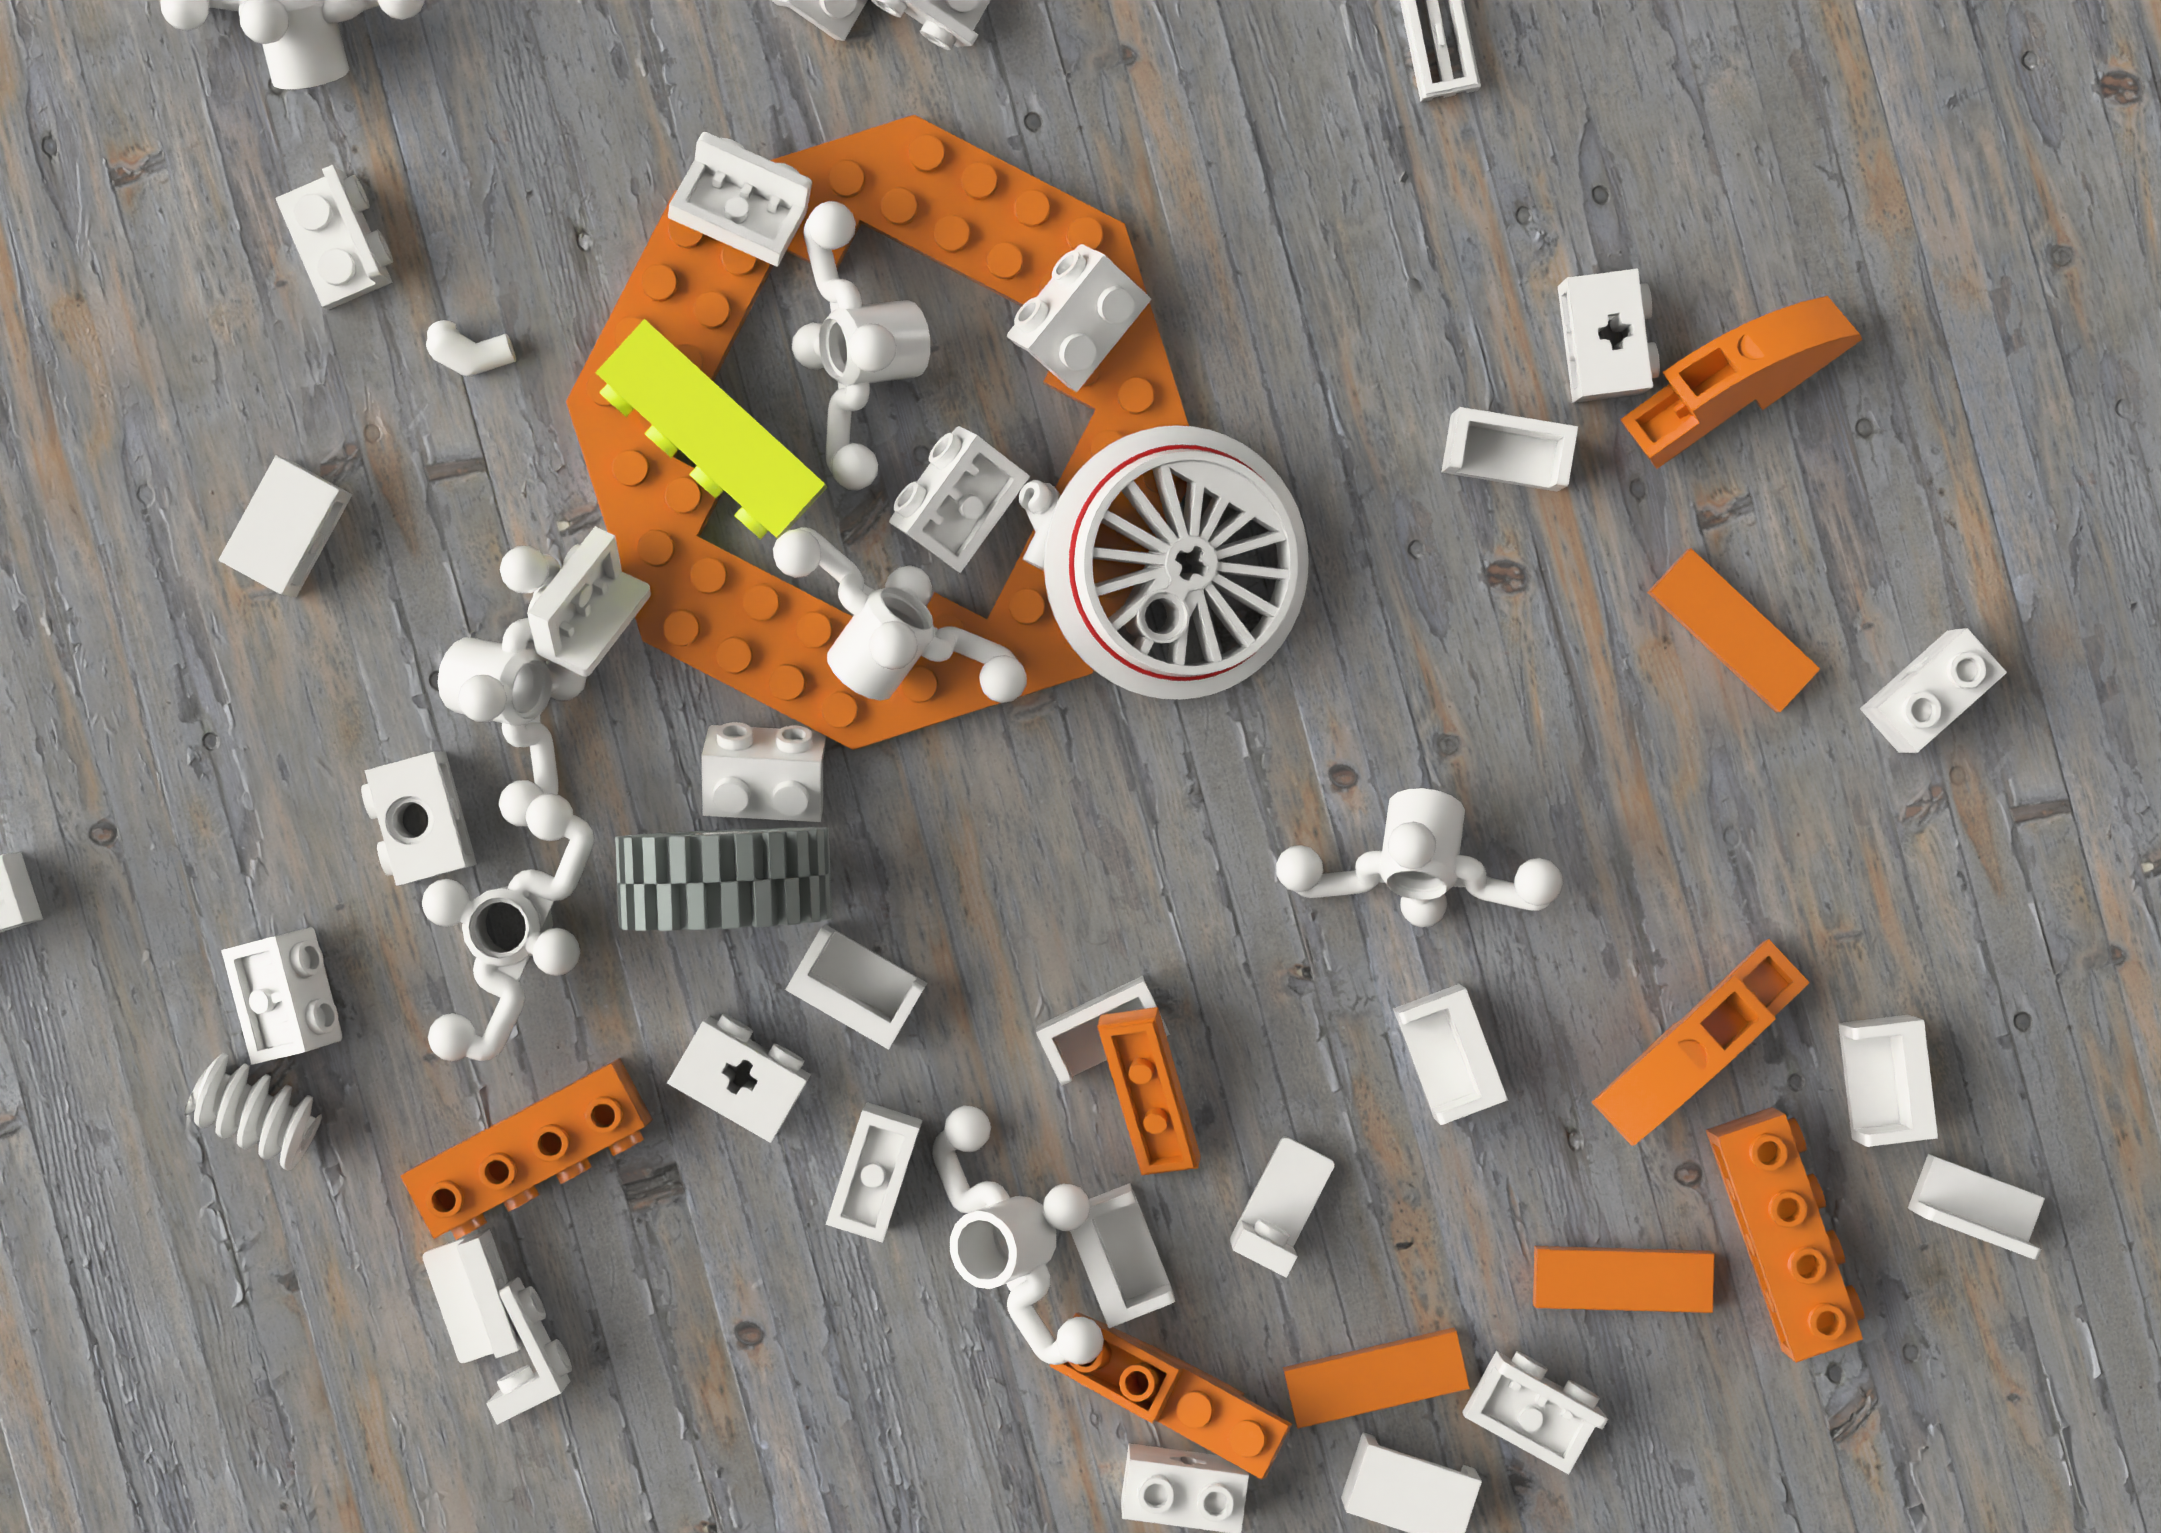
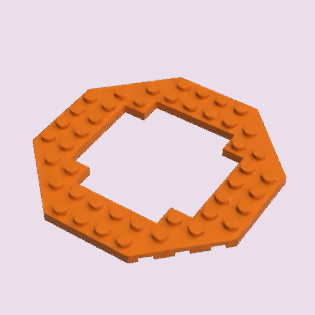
M916 115L901 118L770 160L775 163L790 165L801 175L812 180L807 213L786 250L810 264L804 239V225L815 207L827 201H835L845 205L853 213L856 222L855 234L849 243L841 248L832 250L837 270L860 225L863 224L1021 307L1028 300L1037 297L1052 279V271L1056 263L1066 253L1075 250L1081 244L1107 256L1147 294L1125 223ZM675 190L566 400L607 532L616 537L622 572L646 582L650 586L651 596L635 616L642 641L852 750L1000 704V702L991 700L983 693L980 685V672L984 664L956 652H953L949 659L941 662L931 661L920 656L889 699L880 701L867 698L854 692L842 683L828 664L827 653L853 616L700 538L722 493L715 499L689 475L695 469L694 467L674 458L676 454L670 458L644 433L652 424L637 410L633 409L625 417L599 393L607 383L595 372L644 319L714 382L774 266L669 219V204L677 192ZM1150 302L1077 392L1068 388L1050 371H1048L1043 381V384L1094 410L1055 487L1060 495H1062L1066 486L1079 469L1109 444L1141 430L1163 426H1189ZM1151 469L1134 479V482L1166 522L1153 470ZM1172 474L1180 504L1186 493L1187 482ZM1121 491L1107 510L1157 538ZM1100 523L1094 547L1149 553V550ZM1034 529L987 619L935 592L927 605L933 617V626L935 628L957 627L1009 649L1023 665L1027 675L1026 687L1019 697L1091 675L1094 671L1073 650L1064 637L1049 603L1044 571L1023 560L1035 534ZM1093 559L1094 583L1142 570L1145 565ZM1134 585L1098 596L1107 618L1125 605Z

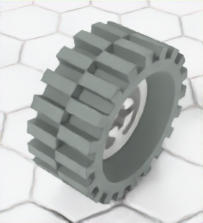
M829 828L734 829L615 837L619 929L636 931L735 929L740 927L795 925L832 919Z

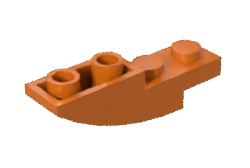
M1828 296L1781 308L1717 337L1663 371L1662 373L1669 384L1620 420L1654 467L1658 469L1751 402L1755 401L1763 411L1863 339Z
M1767 939L1757 946L1680 1021L1673 1023L1592 1100V1104L1631 1146L1636 1145L1776 1020L1775 1016L1810 982L1770 939Z
M1075 1313L1074 1317H1086L1095 1321L1100 1327L1104 1338L1102 1351L1090 1363L1074 1364L1068 1361L1060 1365L1050 1364V1367L1148 1422H1159L1261 1480L1266 1478L1292 1423L1243 1397L1244 1392L1193 1365L1116 1328H1108L1107 1324L1081 1313Z

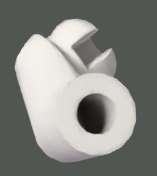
M440 320L433 323L427 331L428 340L426 347L432 358L463 376H473L516 362V355L507 334L475 343L460 334L456 329V324L448 320Z
M1032 480L1027 482L1019 493V503L1026 510L1035 530L1023 560L1044 571V549L1047 531L1053 511L1061 495L1050 483Z

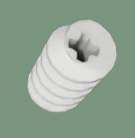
M222 1053L200 1076L188 1099L184 1115L187 1116L195 1110L194 1122L200 1128H206L216 1121L215 1132L223 1139L229 1138L238 1130L237 1144L243 1149L251 1148L260 1140L258 1154L261 1158L265 1160L272 1159L281 1151L280 1166L287 1171L292 1170L306 1152L320 1126L322 1114L316 1118L311 1116L313 1097L307 1095L296 1107L289 1105L292 1091L291 1086L285 1085L273 1097L268 1094L271 1076L265 1074L251 1086L247 1084L250 1066L244 1063L232 1075L225 1073L228 1055Z

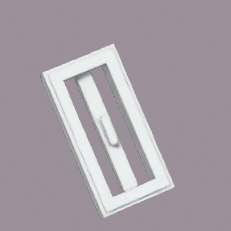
M1400 0L1420 102L1430 101L1434 97L1439 96L1444 98L1455 96L1456 93L1464 91L1467 93L1478 91L1481 84L1464 0H1448L1463 77L1457 79L1453 77L1438 0H1424L1440 82L1432 83L1416 0Z

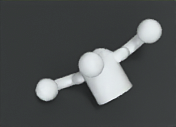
M161 0V11L168 23L176 29L185 31L199 28L205 22L209 14V8L239 11L240 25L245 35L254 42L263 45L273 86L280 89H302L324 85L338 80L348 73L349 66L338 22L350 20L363 11L380 6L381 10L391 18L401 20L411 18L421 11L425 0Z
M827 201L815 207L804 225V239L816 285L821 295L830 302L831 313L824 320L823 324L812 322L799 328L793 337L792 351L795 359L806 368L814 370L825 368L827 373L838 381V390L831 397L828 407L826 464L834 479L841 486L848 490L857 491L872 484L877 476L878 462L875 454L866 446L858 443L850 444L852 411L862 409L868 402L870 394L869 383L915 378L922 375L929 362L930 335L923 312L916 303L903 300L862 305L860 293L854 283L839 279L832 250L841 248L849 243L855 234L856 222L853 213L845 205L835 201Z
M807 527L789 530L776 540L773 548L776 566L784 574L795 578L809 575L820 565L840 583L838 588L839 599L842 605L854 616L828 651L827 661L833 673L854 692L870 699L880 701L889 699L920 656L931 661L941 662L949 659L953 652L984 664L980 672V685L983 693L991 700L1000 703L1011 702L1024 691L1027 684L1026 672L1023 665L1009 649L957 627L947 626L937 629L933 626V617L925 606L932 595V585L929 576L921 568L912 565L899 567L888 576L885 588L873 590L864 584V578L857 566L815 530Z
M517 546L511 549L502 558L500 566L503 582L509 589L517 593L534 592L535 594L540 588L547 587L561 570L558 561L553 556L542 554L531 546ZM529 618L513 622L506 629L503 643L468 637L454 642L444 655L438 675L439 694L447 708L455 713L464 714L476 722L502 723L503 735L509 744L514 747L530 746L535 784L529 780L514 781L501 792L498 803L502 816L507 822L515 826H527V809L535 798L543 794H558V775L553 739L548 728L540 723V714L547 707L550 697L555 700L564 701L578 696L584 690L587 676H581L550 660L545 662L543 657L537 654Z
M1425 788L1407 789L1397 792L1390 798L1382 851H1370L1362 854L1356 861V870L1322 874L1323 864L1319 855L1312 848L1303 845L1292 846L1281 853L1276 864V874L1280 882L1288 890L1295 891L1307 898L1360 894L1372 890L1379 882L1386 883L1391 891L1402 896L1400 907L1404 917L1412 925L1418 927L1433 926L1443 918L1447 908V899L1444 893L1452 887H1466L1470 894L1481 900L1525 910L1539 911L1546 908L1558 897L1563 885L1562 874L1551 861L1542 858L1529 859L1522 864L1517 871L1514 883L1487 877L1486 870L1480 861L1469 856L1460 855L1465 815L1462 803L1452 795Z
M552 793L540 795L531 802L526 814L528 828L539 839L545 841H555L562 837L570 839L555 877L538 870H524L515 875L508 886L488 890L473 901L469 900V894L464 886L450 879L437 880L429 885L424 892L422 907L425 915L431 922L443 927L454 926L459 922L463 923L464 941L472 954L476 956L473 968L475 980L481 988L500 997V1001L483 1037L476 1035L472 1023L462 1015L446 1014L434 1021L429 1030V1045L434 1054L443 1060L457 1061L468 1057L477 1061H486L500 1054L524 1005L525 994L519 980L530 957L533 956V960L540 970L554 976L568 973L578 963L580 956L579 943L574 935L567 930L552 928L551 908L554 901L564 900L577 887L593 849L594 835L589 824L580 817L573 815V809L569 802L560 795ZM504 902L511 904L519 909L525 919L526 931L524 939L518 947L511 951L503 950L494 944L487 933L486 918L488 910L493 903Z
M973 1106L956 1108L947 1117L945 1128L936 1137L932 1148L935 1166L951 1204L961 1213H967L955 1224L950 1236V1254L955 1268L964 1280L975 1287L992 1289L1007 1284L1011 1291L1007 1300L1008 1312L1040 1360L1053 1365H1060L1068 1361L1074 1364L1092 1362L1102 1351L1104 1342L1101 1329L1095 1321L1086 1317L1070 1318L1058 1330L1055 1341L1032 1304L1047 1294L1050 1287V1274L1046 1264L1051 1260L1056 1248V1229L1073 1231L1084 1224L1089 1217L1091 1207L1088 1196L1080 1187L1072 1184H1060L1047 1194L1044 1199V1205L1030 1197L1014 1196L1010 1198L1003 1186L996 1182L984 1181L970 1188L955 1151L974 1152L979 1150L988 1141L991 1126L988 1117L981 1109Z

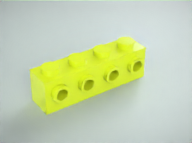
M645 319L595 372L607 383L599 393L625 417L635 409L652 425L644 434L670 458L678 450H681L697 465L689 475L715 499L723 491H726L742 507L734 516L760 540L768 531L777 539L781 537L827 489L826 484Z

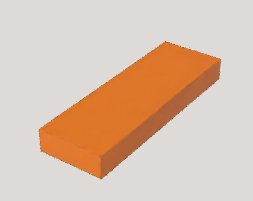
M1692 548L1687 549L1647 592L1776 713L1781 712L1820 670L1811 659Z
M1154 1007L1100 1015L1097 1028L1141 1176L1199 1168L1201 1155L1159 1008Z
M1534 1246L1533 1305L1535 1308L1713 1313L1714 1253L1711 1251Z
M1454 1327L1283 1367L1297 1429L1470 1389L1457 1331Z

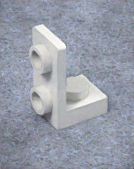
M1287 1136L1282 1137L1230 1237L1233 1251L1287 1278L1298 1257L1294 1245L1334 1169L1333 1160Z
M519 1277L507 1282L499 1290V1295L537 1372L533 1373L530 1366L527 1365L497 1381L500 1390L486 1403L497 1425L561 1394L571 1382L567 1373L572 1371L568 1354L558 1339L551 1342L541 1320L546 1318L542 1301L533 1287H524Z

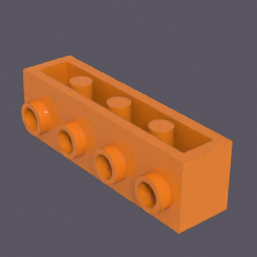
M618 1058L420 1163L400 1175L433 1239L451 1230L455 1240L485 1225L487 1220L483 1213L503 1203L508 1212L540 1195L535 1186L540 1182L556 1175L559 1183L562 1184L592 1167L587 1157L606 1147L609 1148L612 1156H615L643 1141L644 1137L640 1129L646 1127L653 1118L621 1058Z
M1770 1107L1707 1129V1136L1782 1352L1797 1363L1863 1340L1857 1321L1865 1319L1864 1310L1852 1285L1845 1287L1838 1267V1265L1845 1263L1844 1252L1834 1230H1825L1819 1209L1826 1207L1825 1197L1816 1176L1813 1173L1806 1175L1799 1153L1807 1151V1147L1796 1119H1787L1785 1113Z

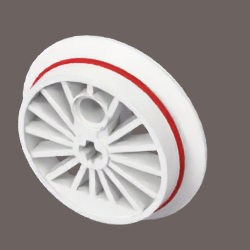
M1163 426L1141 430L1109 444L1096 453L1079 469L1060 496L1051 517L1044 549V575L1049 603L1064 637L1073 650L1094 671L1113 684L1134 693L1160 699L1181 700L1212 695L1231 688L1258 671L1277 652L1292 630L1303 603L1308 580L1309 558L1304 524L1299 509L1281 477L1262 457L1243 443L1227 435L1193 426ZM1151 469L1153 470L1166 522L1134 482V479ZM1172 474L1187 482L1184 515H1182ZM1121 491L1157 538L1107 510ZM1205 492L1212 499L1201 518L1203 493ZM1227 506L1237 511L1215 529ZM1250 520L1270 530L1269 532L1220 546ZM1100 523L1149 550V553L1094 547ZM1276 543L1277 568L1220 561V559ZM1178 553H1187L1186 561L1192 565L1190 573H1181L1182 565L1175 561ZM1093 559L1145 565L1142 570L1094 583ZM1219 573L1276 580L1270 603L1221 576ZM1134 585L1125 605L1107 618L1098 596ZM1218 590L1263 615L1251 633ZM1158 599L1166 609L1167 618L1162 628L1153 632L1145 622V612L1149 604ZM1207 604L1238 643L1231 650L1220 654ZM1192 615L1205 661L1185 664L1189 620ZM1123 625L1137 639L1133 646L1117 632ZM1154 643H1169L1167 663L1148 656Z

